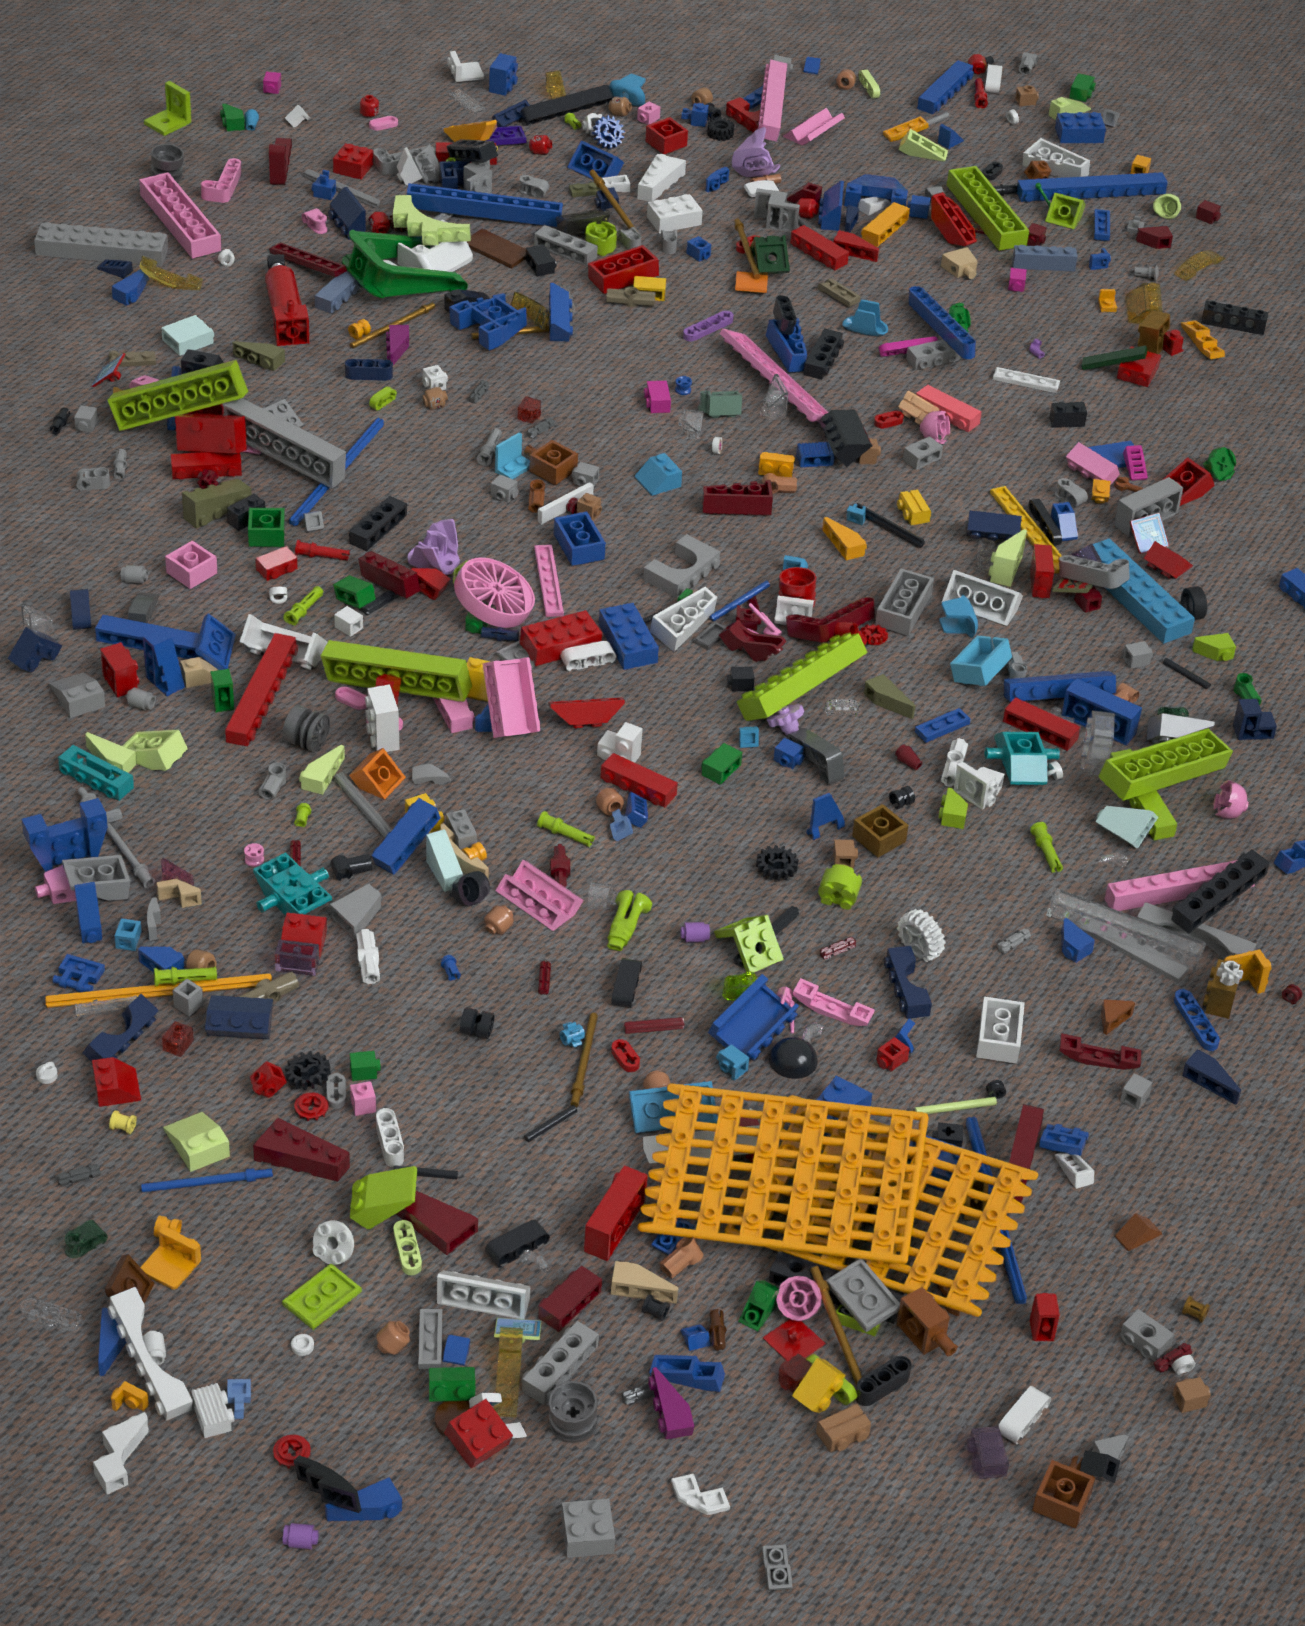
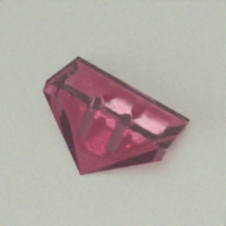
M165 858L161 859L162 880L178 879L194 886L192 874Z

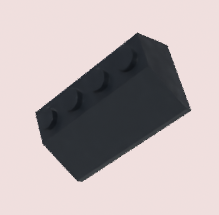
M855 409L831 410L819 420L834 455L846 467L873 446Z

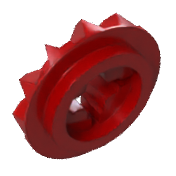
M872 623L870 626L866 624L865 627L860 629L869 645H881L888 639L886 628H881L880 625L876 626Z
M310 1092L302 1094L295 1101V1113L299 1114L300 1119L305 1117L308 1121L311 1118L318 1120L320 1116L324 1117L326 1111H328V1101L319 1093ZM312 1102H314L313 1109L309 1110L308 1107H310V1105H312Z
M286 1435L275 1443L273 1448L274 1459L278 1461L279 1465H286L289 1469L290 1466H294L293 1460L299 1455L306 1458L311 1456L310 1444L302 1436ZM289 1446L293 1449V1451H296V1455L294 1457L290 1453H288Z

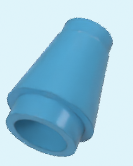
M250 109L244 114L246 129L255 130L259 114L256 110Z

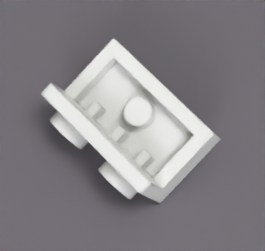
M778 596L774 623L786 625V617L793 614L812 617L814 601Z

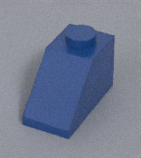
M1065 918L1061 930L1062 952L1066 958L1077 963L1093 952L1095 940L1068 918Z
M171 947L138 948L139 962L153 973L154 968L158 970L171 969V967H175L177 970L185 969L184 956Z

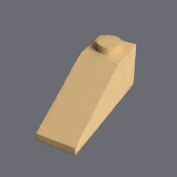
M615 1261L611 1295L646 1299L650 1294L659 1301L677 1304V1286L638 1264Z

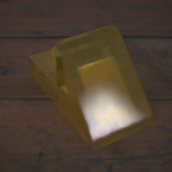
M560 70L546 72V92L550 93L551 99L566 96Z

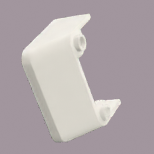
M467 241L442 242L431 249L423 245H417L410 249L404 244L398 243V264L403 267L453 272L473 260V253Z
M248 615L240 643L250 648L251 653L261 655V652L265 653L273 635L279 633L296 637V645L299 648L297 655L293 657V662L300 663V667L311 670V667L315 668L321 660L320 655L327 644L325 639L316 633H313L311 637L261 622L253 615Z

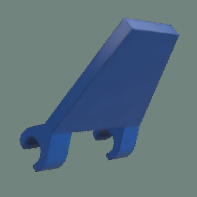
M830 793L813 799L810 827L806 831L808 835L812 834V840L820 838L818 827L826 823H836L838 830L845 827L844 817Z

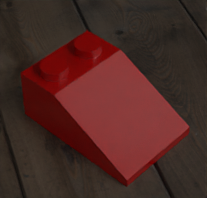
M1188 457L1164 478L1170 477L1183 487L1179 506L1204 496L1215 486L1211 473Z

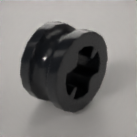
M993 1080L986 1085L989 1097H996L998 1099L1006 1095L1007 1091L1001 1080Z

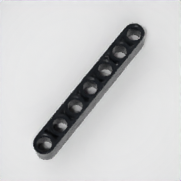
M602 85L526 106L521 109L520 113L528 126L543 120L564 116L567 113H575L594 106L609 103L614 98V95L609 85Z

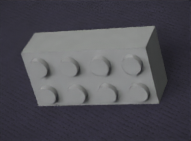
M1168 477L1120 499L1114 526L1125 535L1131 536L1133 532L1129 521L1160 513L1161 520L1163 521L1178 514L1183 487Z
M901 568L877 609L875 625H880L881 628L884 627L909 636L932 595L934 578Z

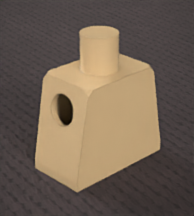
M966 247L942 254L941 267L957 278L967 276L969 279H973L977 274V259L969 248Z

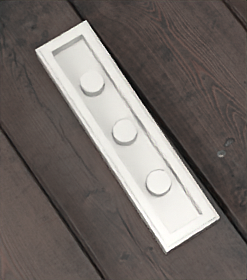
M996 367L993 380L1057 393L1060 380Z
M589 482L539 508L538 522L542 525L567 511L566 505L573 497L579 500L585 493L593 495L594 485Z

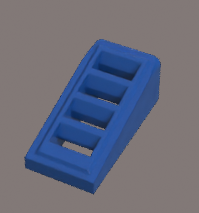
M630 792L625 816L630 819L631 824L640 828L648 819L647 800Z

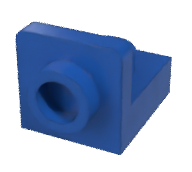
M1101 248V253L1090 255L1089 268L1091 270L1108 268L1111 256L1105 248Z

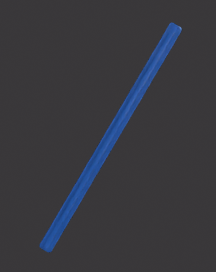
M376 418L346 453L345 469L384 426L383 419ZM320 483L289 518V524L297 526L304 518L303 513H308L330 487Z
M966 1118L965 1124L973 1152L987 1156L977 1118ZM982 1163L979 1172L993 1176L991 1167ZM988 1185V1194H991L993 1185ZM1000 1230L1001 1234L1010 1239L1008 1230ZM1011 1242L1010 1247H1000L1004 1258V1265L1016 1304H1025L1027 1296Z

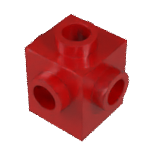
M268 1061L263 1063L250 1076L253 1091L267 1098L272 1097L287 1083L281 1067Z

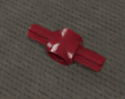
M558 844V846L554 847V856L550 858V876L566 888V878L570 876V858L566 856L565 846Z

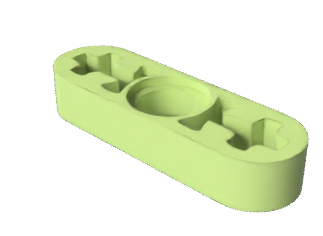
M860 70L858 74L859 80L864 88L867 89L866 91L872 99L879 98V85L868 70Z
M400 1220L394 1224L393 1229L401 1267L405 1274L416 1275L422 1269V1260L414 1228L411 1222ZM402 1228H404L406 1231V1237L404 1238L403 1233L400 1230ZM411 1245L413 1249L411 1251H404L402 1247ZM411 1257L415 1265L414 1267H411L409 1264V1258Z

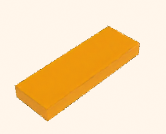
M920 116L883 131V135L890 142L902 139L910 129L919 132L929 128V123Z

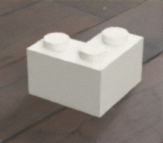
M625 722L618 733L607 730L598 742L597 756L607 760L615 753L635 763L641 755L642 728Z

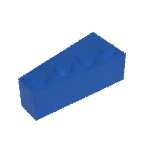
M799 318L796 319L794 332L791 335L781 333L776 320L769 319L766 337L787 371H804L807 351L805 343H803V335H801Z

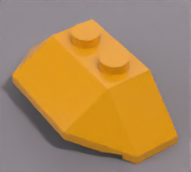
M496 120L453 125L443 128V130L454 142L460 139L485 141L490 139L496 130L497 122Z

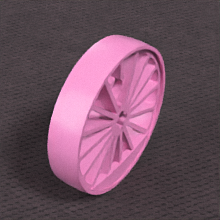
M474 558L467 561L460 569L454 582L455 593L461 604L472 615L493 626L512 628L521 625L531 613L535 603L533 590L526 579L510 566L494 559ZM486 600L488 602V606L481 601ZM492 604L496 606V610L491 608Z

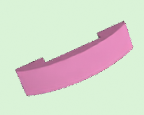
M800 978L792 994L808 1008L850 1025H868L875 1012L874 1009L858 1002L853 1007L818 992V985Z

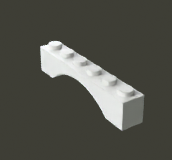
M136 1287L111 1296L110 1305L107 1307L111 1319H115L118 1324L117 1331L119 1336L125 1338L127 1342L126 1348L131 1358L134 1357L137 1362L136 1369L139 1376H144L147 1382L145 1387L149 1396L153 1395L156 1400L155 1408L158 1414L163 1415L167 1421L191 1411L193 1401L183 1381L163 1371L146 1350L141 1331L145 1305Z

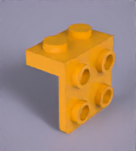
M762 452L760 454L758 475L772 473L778 477H792L795 457L792 455Z
M1261 949L1231 955L1224 959V961H1234L1242 965L1243 975L1239 982L1249 980L1257 994L1265 992L1271 971V963L1266 959Z
M163 1226L158 1231L160 1246L140 1268L149 1278L175 1290L201 1262L200 1244L196 1240L189 1239L178 1231Z

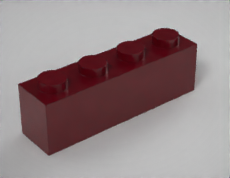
M373 551L367 552L358 558L361 576L406 599L420 591L417 572Z

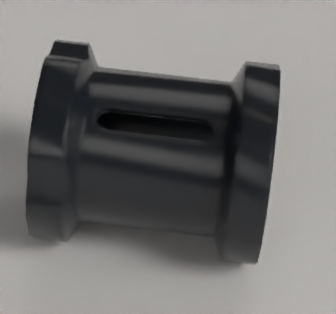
M713 103L705 104L709 105L708 116L710 119L714 120V118L718 119L721 117V110L715 108Z
M649 1294L642 1305L641 1312L645 1314L650 1313L658 1317L659 1321H663L669 1312L670 1303H663Z

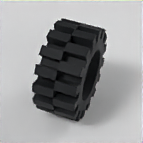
M726 118L711 119L708 122L707 135L713 138V140H730L734 136V124L729 119L726 120Z

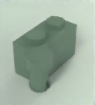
M705 390V393L700 391L698 412L707 413L712 418H718L720 415H726L727 417L741 415L742 394L738 391H715L712 394Z

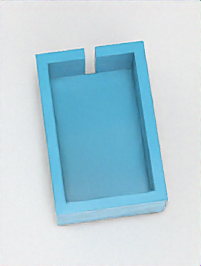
M977 635L950 663L954 682L986 686L1012 658L1009 640L997 637L991 639V637Z

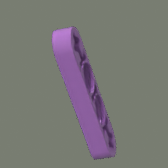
M722 311L684 329L683 338L686 341L700 339L733 323L734 315L730 311Z

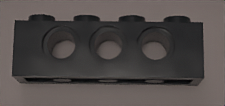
M460 139L447 145L450 158H455L456 161L484 163L498 156L494 141Z
M1205 301L1201 324L1264 335L1269 312L1217 303L1215 301Z
M824 328L805 362V376L822 380L825 375H828L830 366H833L835 358L839 355V349L843 348V333Z
M392 496L386 498L365 518L361 519L355 527L350 529L349 544L368 551L407 516V503Z

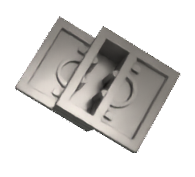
M490 160L484 163L471 162L464 166L463 190L492 194Z
M757 188L754 217L767 218L766 229L791 232L798 228L800 205L786 203V192Z

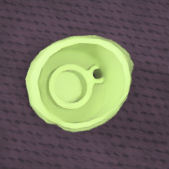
M1163 194L1154 200L1153 209L1160 217L1173 219L1179 214L1181 203L1177 196Z

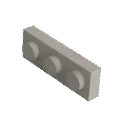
M420 1309L418 1369L441 1368L442 1309Z

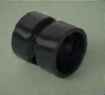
M466 1007L461 1017L460 1033L470 1036L475 1033L479 1038L489 1039L494 1026L495 1014L486 1011L478 1013L477 1009Z

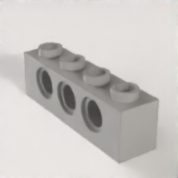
M546 225L534 233V246L543 244L550 252L584 266H588V263L593 262L597 258V245Z
M938 340L908 347L906 360L914 370L945 363H953L963 360V358L944 340Z
M578 1321L572 1327H568L563 1333L562 1338L551 1345L545 1356H540L535 1366L524 1373L521 1379L522 1392L544 1405L549 1400L554 1388L566 1382L598 1348L599 1334Z

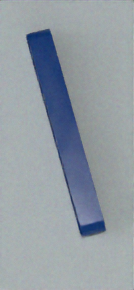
M910 287L909 305L961 358H975V339L922 287Z

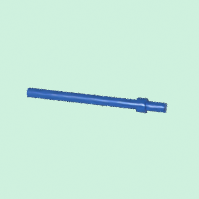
M252 1168L246 1169L245 1172L141 1184L142 1192H151L243 1180L253 1182L259 1178L273 1177L272 1168L261 1170Z

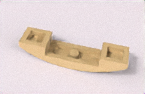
M444 823L441 824L440 830L445 829L462 872L468 874L473 871H480L488 878L489 868L478 857L471 860L455 844V834Z

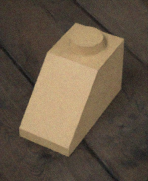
M199 657L181 661V673L186 688L211 683L210 671L218 670Z

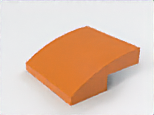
M737 271L735 290L767 293L768 274H761L759 279H755L753 272Z

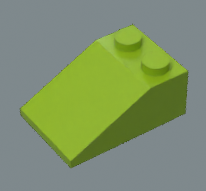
M411 1166L368 1174L362 1179L357 1180L352 1186L350 1218L364 1228L371 1229L414 1203L417 1167Z

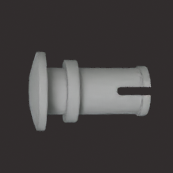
M1158 265L1155 268H1152V266L1149 268L1135 267L1134 276L1148 277V279L1154 278V281H1156L1159 275Z

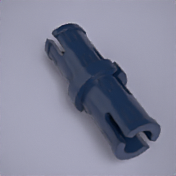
M482 627L481 638L497 639L500 642L502 640L517 642L519 631L503 629V627Z

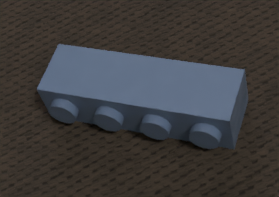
M1014 245L1012 256L1013 268L1075 271L1076 248Z
M347 270L332 279L315 295V308L332 314L344 302H347L351 295L356 294L362 285Z

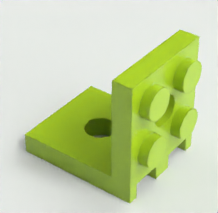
M171 81L165 83L166 110L144 120V125L163 136L191 123L190 92Z
M768 915L746 917L714 931L716 938L734 937L748 974L784 960ZM757 943L762 945V952L760 954L755 950Z

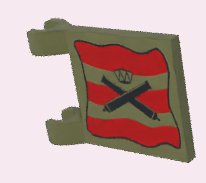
M1062 577L1053 587V592L1088 593L1093 585Z

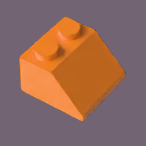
M384 748L370 753L349 775L359 789L384 800L406 778Z

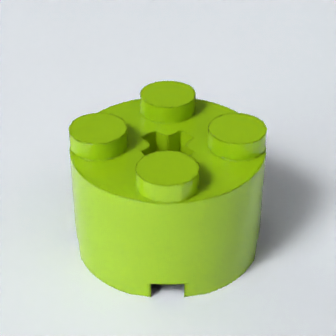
M601 221V224L592 222L586 227L585 241L597 245V254L605 256L616 249V227L605 221Z
M835 864L829 869L827 867L818 889L821 903L826 905L834 903L840 905L842 909L850 910L858 897L862 884L861 876L859 874L857 876L854 873V869L846 865Z

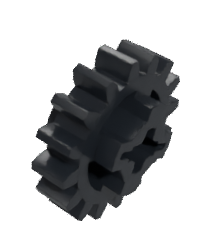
M777 845L774 848L767 846V850L761 849V854H757L756 867H758L759 873L763 872V877L770 876V880L776 878L777 881H780V878L787 880L788 876L793 877L794 872L797 873L799 859H796V853L791 854L792 849L785 850V846L778 848Z
M309 1051L306 1055L301 1052L300 1057L293 1056L294 1061H287L288 1066H285L286 1080L289 1081L290 1086L295 1085L297 1090L300 1087H303L304 1090H307L308 1087L315 1089L316 1084L322 1086V1080L327 1081V1075H331L329 1060L326 1059L325 1055L320 1056V1052L314 1055L312 1051Z

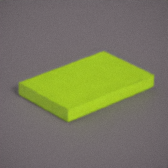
M329 1264L282 1301V1305L314 1330L360 1294L362 1288L333 1264Z

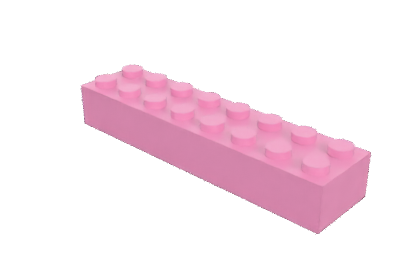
M168 172L139 179L141 197L192 259L221 251V235Z

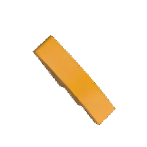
M1196 320L1181 322L1182 328L1202 354L1209 359L1225 357V351L1217 346V339L1210 336L1209 328Z

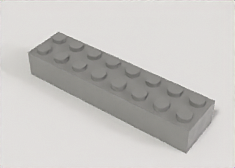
M50 222L41 223L34 240L36 255L95 261H104L105 259L131 261L132 264L161 267L168 251L167 234L160 232L151 233L130 231L128 229L118 230L113 228L85 227L82 225L52 224Z
M243 398L224 404V415L245 416L247 445L330 488H334L345 479L346 451Z

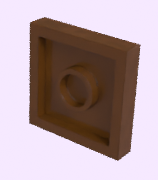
M126 1254L121 1256L104 1290L110 1298L136 1287L145 1304L155 1283L132 1257Z

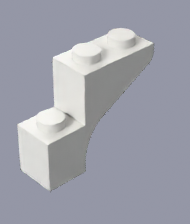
M145 1412L132 1416L118 1425L110 1426L102 1432L103 1444L109 1455H104L94 1461L93 1466L94 1475L107 1495L128 1485V1476L124 1463L149 1432L148 1418Z

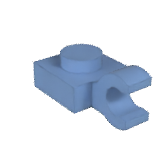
M620 809L613 811L612 815L615 822L611 823L610 827L613 838L619 841L633 834L630 819L624 814L621 815Z
M227 1379L228 1403H234V1419H244V1403H251V1379Z

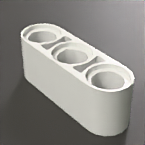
M988 64L985 92L999 94L1002 66Z
M608 641L569 647L564 649L560 655L568 671L584 669L592 665H604L607 662L613 663L616 660V654Z
M380 1109L376 1114V1130L384 1161L389 1167H394V1165L400 1166L404 1162V1145L396 1115L391 1109Z
M1030 1386L1001 1420L997 1433L1018 1444V1439L1020 1437L1023 1438L1030 1430L1029 1426L1032 1422L1035 1423L1043 1414L1041 1413L1042 1410L1048 1408L1051 1397Z

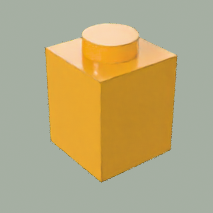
M1137 155L1132 163L1130 174L1148 173L1151 158Z

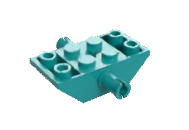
M1000 732L995 734L994 739L998 748L986 747L984 757L985 759H1001L1010 784L1047 785V760H1059V748H1044L1039 732Z
M286 852L253 869L263 894L266 896L256 902L259 911L261 910V913L276 906L285 916L287 913L304 915L332 900V896L318 884L329 878L327 870H324V867L308 874Z

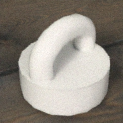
M225 249L219 254L218 261L222 265L230 267L234 263L235 257L230 249Z
M270 588L269 596L271 602L277 604L284 603L287 600V588ZM274 596H283V598L277 600Z
M1057 761L1049 763L1047 777L1052 775L1056 781L1062 779L1063 770Z
M47 1062L36 1070L37 1080L41 1083L49 1084L57 1079V1068L53 1062Z

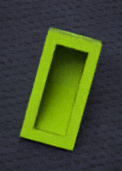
M1228 633L1195 637L1192 647L1193 652L1215 661L1233 659L1236 649Z

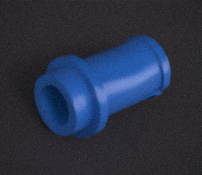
M452 955L444 956L441 959V967L445 969L449 981L456 980L455 974L459 979L461 974L456 966L455 957Z

